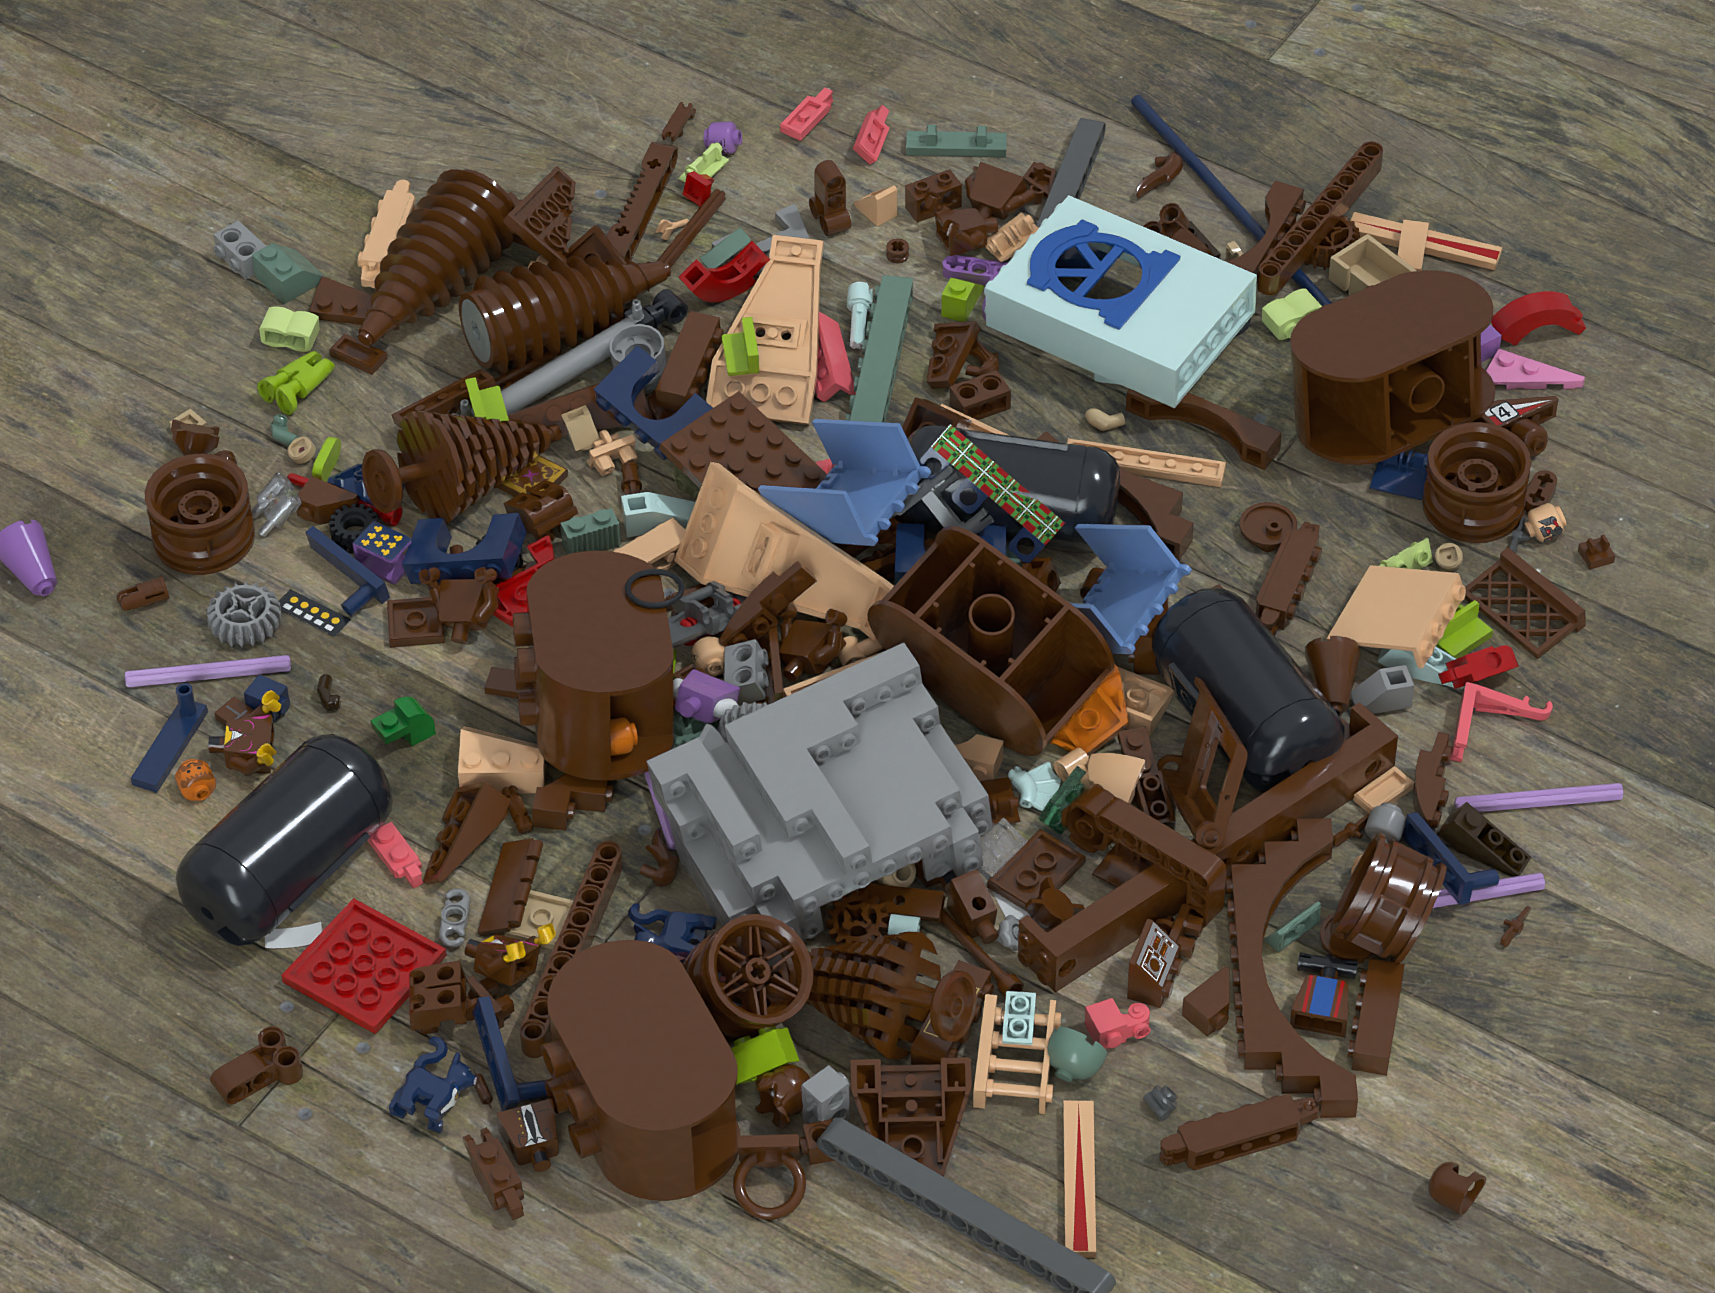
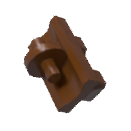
M1182 903L1175 923H1173L1174 918L1172 916H1166L1165 919H1157L1155 923L1180 946L1179 956L1191 958L1196 940L1185 937V933L1200 937L1204 927V918L1190 914L1191 906Z
M474 975L467 978L466 982L470 986L468 996L466 997L467 1020H475L473 1011L478 998L490 996L499 1029L503 1028V1018L515 1011L513 1000L508 994H504L495 1000L492 996L500 992L499 985L494 979L486 977L478 981Z

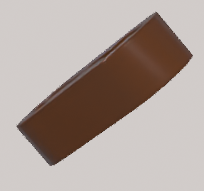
M1542 470L1536 472L1526 491L1525 510L1527 512L1551 502L1557 486V476L1553 472ZM1544 482L1546 483L1544 488L1540 487ZM1536 498H1540V500L1537 501V503H1535Z

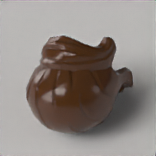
M785 1064L774 1071L758 1075L755 1084L761 1102L755 1106L756 1112L760 1114L773 1112V1124L784 1129L786 1125L790 1124L789 1117L799 1114L803 1110L802 1084L810 1079L808 1073L794 1064Z

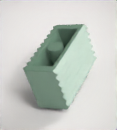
M612 508L601 509L595 513L574 517L560 523L561 542L567 555L583 551H604L605 549H614L615 546L619 547L621 545L619 522Z

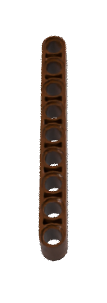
M1374 141L1362 144L1259 266L1257 287L1259 292L1264 295L1277 294L1380 173L1383 158V147L1381 144Z
M604 841L596 847L520 1026L521 1049L527 1057H541V1045L551 1041L547 1004L551 983L557 972L566 962L591 947L622 873L621 848L616 842Z

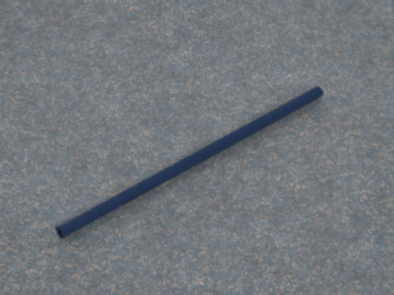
M1141 95L1134 96L1131 104L1259 242L1266 233L1261 225ZM1300 268L1291 277L1301 289H1307L1321 306L1332 304Z

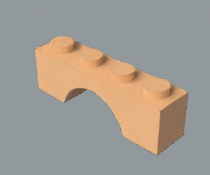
M976 734L969 741L955 745L979 781L996 778L1003 761V740Z

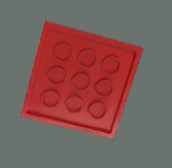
M353 898L287 968L281 977L282 982L376 1034L409 998L410 972L419 967L440 964L447 956L446 948Z

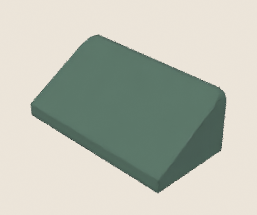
M740 227L700 259L705 267L717 268L751 242V239Z
M1318 901L1300 911L1265 937V942L1277 952L1282 951L1320 922L1321 903Z

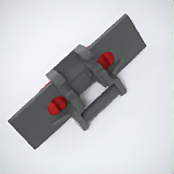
M711 581L707 583L706 587L682 596L681 599L672 604L674 610L679 614L668 618L673 648L683 644L685 646H692L704 637L723 633L732 616L747 597L732 592H725V586L716 581ZM712 597L714 598V605L711 608H707L699 603V601Z

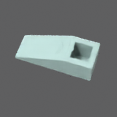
M651 492L621 496L622 517L627 537L644 535L657 525L671 518H674L686 529L695 502Z
M1436 646L1432 656L1428 658L1423 668L1417 667L1412 651L1381 649L1377 662L1385 667L1407 665L1410 676L1413 679L1454 687L1452 682L1441 684L1438 674L1447 671L1445 663L1456 658Z

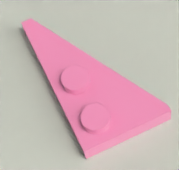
M1498 349L1486 370L1491 376L1494 385H1505L1506 389H1546L1547 384H1563V389H1574L1576 387L1582 388L1585 381L1584 376Z

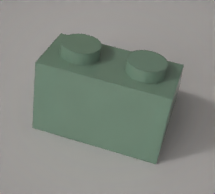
M272 243L252 254L255 277L284 304L318 286L321 277L324 276L302 254L292 248Z

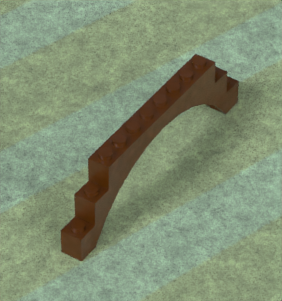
M1331 818L1297 819L1296 830H1291L1290 841L1264 842L1263 853H1258V864L1231 865V874L1226 876L1225 893L1231 894V899H1227V917L1232 916L1233 922H1229L1228 934L1229 940H1234L1235 944L1230 946L1231 963H1236V969H1232V986H1238V992H1234V1010H1240V1016H1236L1235 1025L1236 1034H1241L1242 1040L1237 1041L1238 1058H1243L1244 1070L1275 1069V1081L1281 1082L1282 1094L1313 1093V1099L1316 1105L1319 1106L1320 1118L1356 1117L1358 1105L1356 1075L1321 1055L1295 1031L1280 1011L1267 984L1262 959V944L1267 927L1282 899L1303 877L1332 858L1333 832Z

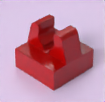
M695 171L687 173L683 196L701 207L712 192L711 186L714 183V179L707 174H698Z

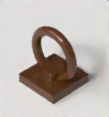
M799 1134L738 1136L740 1164L735 1171L733 1179V1190L738 1203L747 1213L760 1219L774 1220L789 1215L799 1206L806 1190L805 1173L798 1162L800 1161ZM784 1164L791 1171L794 1179V1188L790 1198L782 1205L773 1208L762 1207L754 1203L748 1196L745 1188L746 1177L750 1169L754 1165L773 1168Z

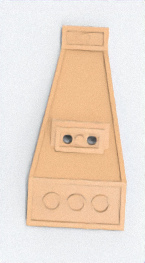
M780 235L772 236L770 261L765 265L727 333H741L742 318L752 317L755 336L759 330H765L763 337L756 336L759 354V373L728 376L723 343H721L712 359L706 402L713 408L740 391L770 421L810 426L818 368L820 273L824 241ZM790 333L791 338L789 340H783V334Z
M710 462L674 561L701 584L707 585L711 581H716L725 586V591L746 597L773 571L780 576L795 562L799 561L814 574L817 582L790 604L794 605L798 612L825 619L829 609L843 612L848 618L845 625L860 629L873 641L878 642L868 622V609L876 601L882 600L894 586L746 486L721 464Z

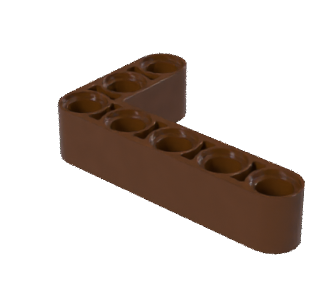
M1112 798L1095 815L1094 823L1102 833L1187 883L1186 904L1191 906L1190 914L1204 918V927L1223 909L1227 870L1226 865L1218 856L1120 798Z

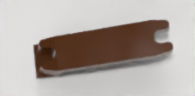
M683 102L679 103L663 129L662 140L671 137L673 142L684 134L683 128L689 118H694L696 113L692 103H689L687 107L684 106Z

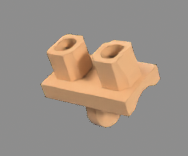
M602 430L599 432L600 440L593 442L595 449L589 451L590 459L587 460L590 469L595 467L602 477L608 475L615 469L612 462L614 459L619 458L622 465L626 462L636 463L637 454L634 449L636 439L633 434L620 439L618 433L609 435L607 430Z

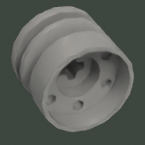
M644 324L626 326L616 332L609 343L613 369L638 345L653 357L658 364L659 373L643 388L644 394L651 393L656 389L667 364L664 339L660 332L652 326Z

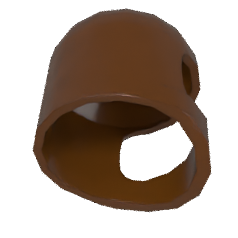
M1448 1161L1440 1164L1434 1170L1429 1180L1428 1191L1434 1201L1463 1215L1482 1191L1487 1178L1476 1171L1468 1177L1459 1175V1164ZM1475 1182L1473 1189L1468 1191L1470 1186Z

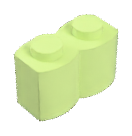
M1299 289L1290 293L1285 298L1276 299L1262 308V322L1278 340L1291 338L1294 327L1303 317L1320 309L1322 306L1307 289Z
M269 307L259 328L260 340L262 343L272 347L286 346L295 351H311L320 330L319 316L305 311L293 312L284 307Z

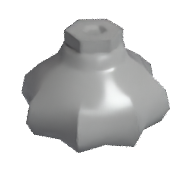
M1008 915L1005 920L1000 922L999 930H997L999 937L996 939V942L1002 943L1012 951H1018L1019 919L1013 915Z

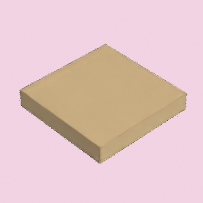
M531 890L521 926L518 928L511 927L510 931L505 932V936L525 941L533 935L539 937L536 929L542 925L552 923L556 936L550 943L541 944V947L553 950L574 900Z

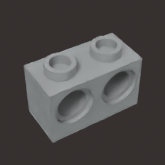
M236 221L213 234L215 243L213 249L219 259L225 260L234 273L238 272L245 280L255 275L252 254L266 247L262 241L240 221Z
M756 639L725 647L724 681L740 688L737 701L738 706L742 705L743 702L751 703L766 699V687L769 686L766 665H769V657L767 651L761 649Z
M828 1065L802 1084V1115L805 1123L834 1118H842L846 1121L850 1119V1084L844 1074L841 1072L837 1073Z

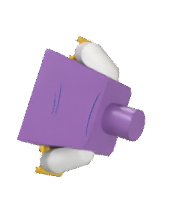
M693 669L684 680L680 678L673 680V706L684 717H693L705 723H712L721 719V716L725 714V710L732 709L733 705H738L740 688Z

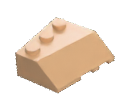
M466 726L461 729L458 764L459 787L486 782L502 794V790L511 785L517 787L519 794L536 793L537 787L546 786L547 761L539 752L537 744Z

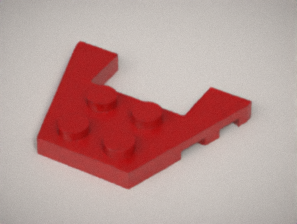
M549 535L527 546L529 554L536 562V565L496 585L499 588L497 595L499 606L493 616L513 627V613L527 612V585L531 577L539 568L555 559L553 544Z

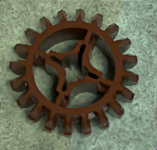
M1343 216L1305 260V265L1312 264L1314 269L1323 267L1324 271L1326 268H1329L1330 258L1360 239L1359 228L1355 226V222L1349 221L1347 216Z

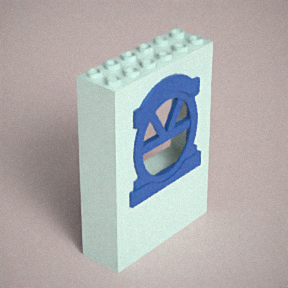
M1068 195L1062 203L1056 206L1051 216L1043 220L1040 228L1028 237L1025 245L1014 253L1013 258L1008 264L1001 267L999 274L986 284L984 294L986 295V306L984 309L986 326L1175 408L1255 313L1257 275ZM1089 246L1108 254L1100 262ZM1075 247L1092 269L1056 268L1055 266L1057 260L1065 251ZM1118 258L1142 269L1140 283L1126 295L1113 299H1091L1085 297ZM1058 277H1087L1074 292L1068 290L1058 279Z

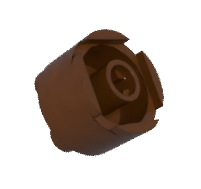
M1094 784L1082 792L1064 808L1061 815L1063 827L1067 826L1071 832L1068 837L1077 847L1089 853L1105 850L1114 840L1102 833L1094 823L1095 815L1115 797L1099 784Z

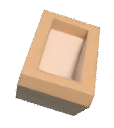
M893 185L874 191L853 203L872 223L879 226L897 216V188Z

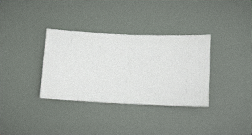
M321 922L300 927L274 929L265 936V948H291L310 945L322 932Z

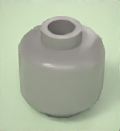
M1382 803L1380 806L1373 807L1365 826L1366 835L1372 840L1377 833H1382L1386 837L1385 842L1388 843L1391 839L1399 842L1406 822L1402 810L1390 803Z

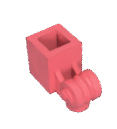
M1113 998L1085 1007V1026L1094 1043L1097 1041L1105 1049L1115 1048L1121 1043L1126 1042L1127 1038L1133 1036L1136 1039L1144 1038L1151 1031L1149 1027L1150 1011L1143 1003H1133L1130 1005L1128 1014L1120 1012Z

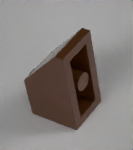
M311 477L295 496V500L299 505L297 516L319 525L329 523L331 515H335V510L340 509L343 511L342 506L344 505L352 508L351 504L356 503V507L359 508L357 494Z
M1226 966L1183 998L1182 1016L1207 1037L1215 1030H1221L1229 1020V969Z

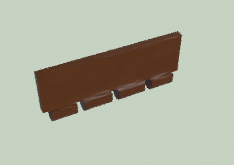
M530 838L503 843L478 929L480 936L508 932L511 930V927L518 928L521 926L532 887L531 884L537 870V862L540 859L543 848L542 841Z

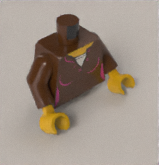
M272 690L267 691L262 697V704L251 713L226 722L225 736H209V753H224L226 767L245 776H249L254 772L271 774V768L274 763L273 756L277 752L273 748L275 730L270 710L278 712L281 709V704L278 702L280 696Z
M549 923L536 929L539 937L533 935L525 941L502 935H493L482 942L470 939L465 947V955L475 958L473 969L476 973L512 987L536 972L541 944L550 943L555 938L556 932L553 924Z

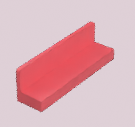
M819 312L818 368L815 386L817 398L826 402L840 389L849 395H856V392H854V380L839 324Z

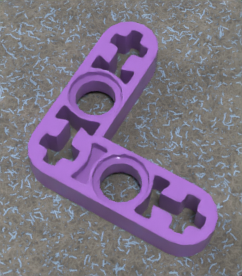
M959 255L947 256L943 260V275L949 280L952 277L986 285L999 274L1001 267L1008 263ZM975 269H983L986 272L976 274L973 271ZM985 295V298H984V301H983V313H982V317H983V319L986 321V314H985V312H984V309H985V306H986V295Z

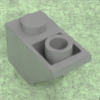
M1407 665L1376 671L1352 690L1350 698L1353 706L1360 702L1373 714L1411 708L1414 684Z

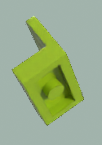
M752 317L742 318L741 333L722 335L728 376L759 373V354Z
M476 377L465 380L475 417L500 419V422L509 421L499 386L479 390Z
M1476 600L1455 613L1453 619L1450 620L1444 630L1443 637L1436 644L1437 648L1456 659L1468 654L1492 638L1493 629L1478 618L1479 603Z

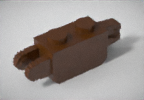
M487 1127L480 1130L483 1143L479 1145L475 1144L470 1134L464 1136L463 1142L470 1155L473 1172L492 1208L496 1211L505 1207L512 1220L523 1217V1205L520 1201L524 1199L522 1181L498 1138H493Z

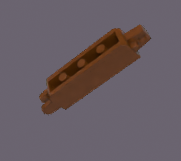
M1304 521L1299 530L1293 528L1286 531L1256 598L1255 614L1274 637L1278 628L1284 630L1288 620L1293 621L1297 610L1296 602L1302 601L1306 588L1304 584L1311 581L1314 571L1313 564L1318 563L1320 560L1322 548L1318 547L1320 526Z
M1289 1093L1282 1096H1272L1265 1101L1255 1104H1245L1238 1109L1225 1113L1218 1112L1211 1117L1198 1121H1188L1178 1126L1176 1134L1169 1135V1137L1161 1140L1160 1150L1162 1151H1160V1161L1164 1165L1171 1166L1172 1164L1185 1162L1188 1168L1199 1170L1297 1140L1300 1134V1126L1319 1118V1108L1313 1097L1293 1100Z

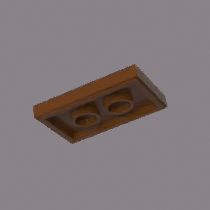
M1039 829L987 881V888L1027 912L1025 904L1031 898L1036 899L1039 896L1040 884L1046 877H1051L1054 888L1059 890L1085 864L1086 856Z

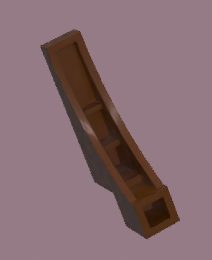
M1120 469L1118 502L1129 510L1142 525L1151 526L1175 558L1180 561L1193 541L1194 527L1193 522L1178 517L1182 511L1183 492Z
M566 773L544 787H537L532 807L533 827L566 831L569 819L574 820L575 809L605 812L607 802H612L614 785H610L611 780L584 779Z

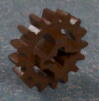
M857 890L853 891L852 897H848L846 894L843 895L841 903L833 901L835 910L827 911L830 919L826 921V925L830 930V938L832 940L836 939L837 945L847 942L854 943L855 941L865 939L875 941L877 937H882L881 933H888L886 923L889 922L890 918L888 913H886L885 903H880L879 896L877 895L870 899L869 892L866 890L862 896L858 895ZM876 913L877 919L874 925L872 924V921L874 919V914ZM841 917L844 919V922L841 924L842 929L839 927Z

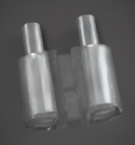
M276 473L256 496L258 503L251 510L254 519L262 512H264L268 519L258 530L264 537L267 536L274 526L282 527L301 505L298 494L293 492L294 487L292 483L281 473Z

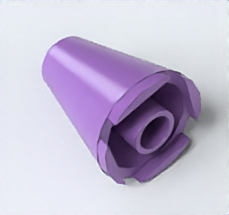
M23 520L15 522L0 532V561L34 595H49L53 592L57 579L43 527L36 520H31L32 523L24 524Z

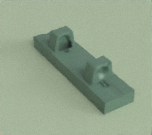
M927 125V131H907L906 155L1006 157L1007 133L987 132V126H977V132L937 131V125Z

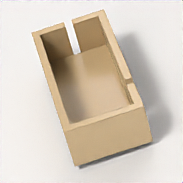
M1366 234L1330 258L1328 280L1344 292L1349 289L1348 295H1353L1368 286L1376 285L1399 274L1417 270L1369 234Z

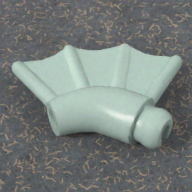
M1046 762L1028 772L1022 771L1019 766H1015L1014 770L1011 769L1009 771L1008 778L1012 780V784L1021 795L1019 804L1022 807L1031 808L1033 806L1053 818L1058 817L1057 807L1064 801V797L1059 790L1062 780L1054 774L1050 762Z

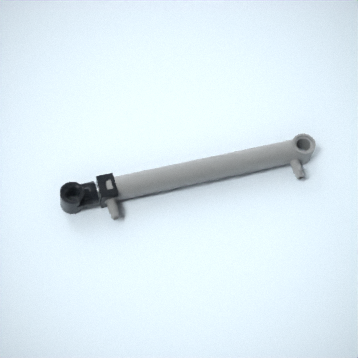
M670 289L659 292L655 296L652 306L647 305L642 308L640 301L634 300L632 308L624 312L625 319L503 389L501 393L507 414L525 408L610 358L609 343L613 335L620 329L629 325L644 324L652 326L657 330L662 327V323L665 321L671 325L678 324L688 313L687 304ZM462 400L460 407L461 415L475 417L469 401Z

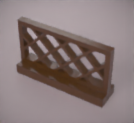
M1509 547L1500 553V560L1465 587V599L1469 603L1476 600L1479 603V611L1537 659L1573 630L1579 632L1586 626L1585 610ZM1501 570L1508 576V581H1492V576ZM1508 588V597H1491L1492 589ZM1511 588H1523L1527 591V597H1511ZM1476 589H1488V597H1475L1472 592ZM1491 604H1507V613H1495L1491 610ZM1511 604H1527V613H1511ZM1530 604L1544 605L1547 608V613H1530ZM1510 620H1527V629H1514L1510 626ZM1530 620H1546V629H1530ZM1550 620H1562L1567 625L1562 629H1550ZM1530 636H1546V642L1537 648L1530 642Z

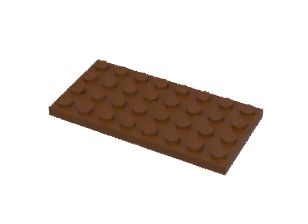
M740 391L660 443L659 448L700 489L710 462L721 464L758 494H760L758 488L761 485L816 489L827 475ZM880 530L876 535L878 541L885 537L887 530ZM832 543L853 558L870 547L866 545Z

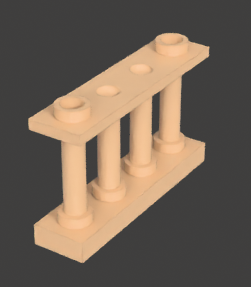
M985 994L973 1090V1108L985 1109L987 1097L1005 1095L1038 1098L1039 1114H1045L1046 1102L1052 1103L1053 1085L1048 1084L1050 1057L1047 1046L1054 1028L1058 1029L1061 1025V1013L1056 1012V1000H1050L1049 1015L1035 1013L1034 1025L1047 1026L1046 1038L1033 1037L1032 1045L1002 1044L1003 1035L999 1034V1031H995V1025H1001V1022L1004 1023L1005 1011H1002V1007H997V995ZM998 1046L1045 1050L1044 1061L999 1059L997 1055H992V1049H998ZM995 1070L1042 1074L1041 1087L994 1083V1079H989V1073H995Z

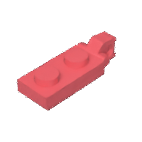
M824 88L816 97L807 96L780 124V132L801 141L831 109L833 91Z
M883 104L876 110L868 112L865 116L853 146V150L870 165L878 159L889 131V127L885 124L889 110Z
M392 822L381 826L368 839L369 844L395 878L405 877L413 889L422 885V872L420 871L422 864L419 857Z

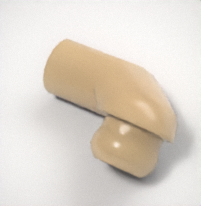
M1096 408L1088 409L1085 413L1087 422L1100 431L1125 425V418L1122 413L1109 416Z

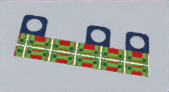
M951 424L918 461L920 466H924L928 458L934 457L939 459L942 464L940 472L947 468L948 465L951 467L953 465L966 476V479L952 494L953 502L966 513L975 512L989 496L1024 526L1009 543V549L1025 563L1031 562L1065 524L1039 500L1011 492L1030 493ZM930 475V476H929L928 478H926V479H930V480H931V479H933L936 475ZM966 488H971L977 493V501L970 506L964 505L960 500V493ZM1024 537L1030 538L1035 545L1033 552L1028 555L1021 554L1017 549L1018 541Z

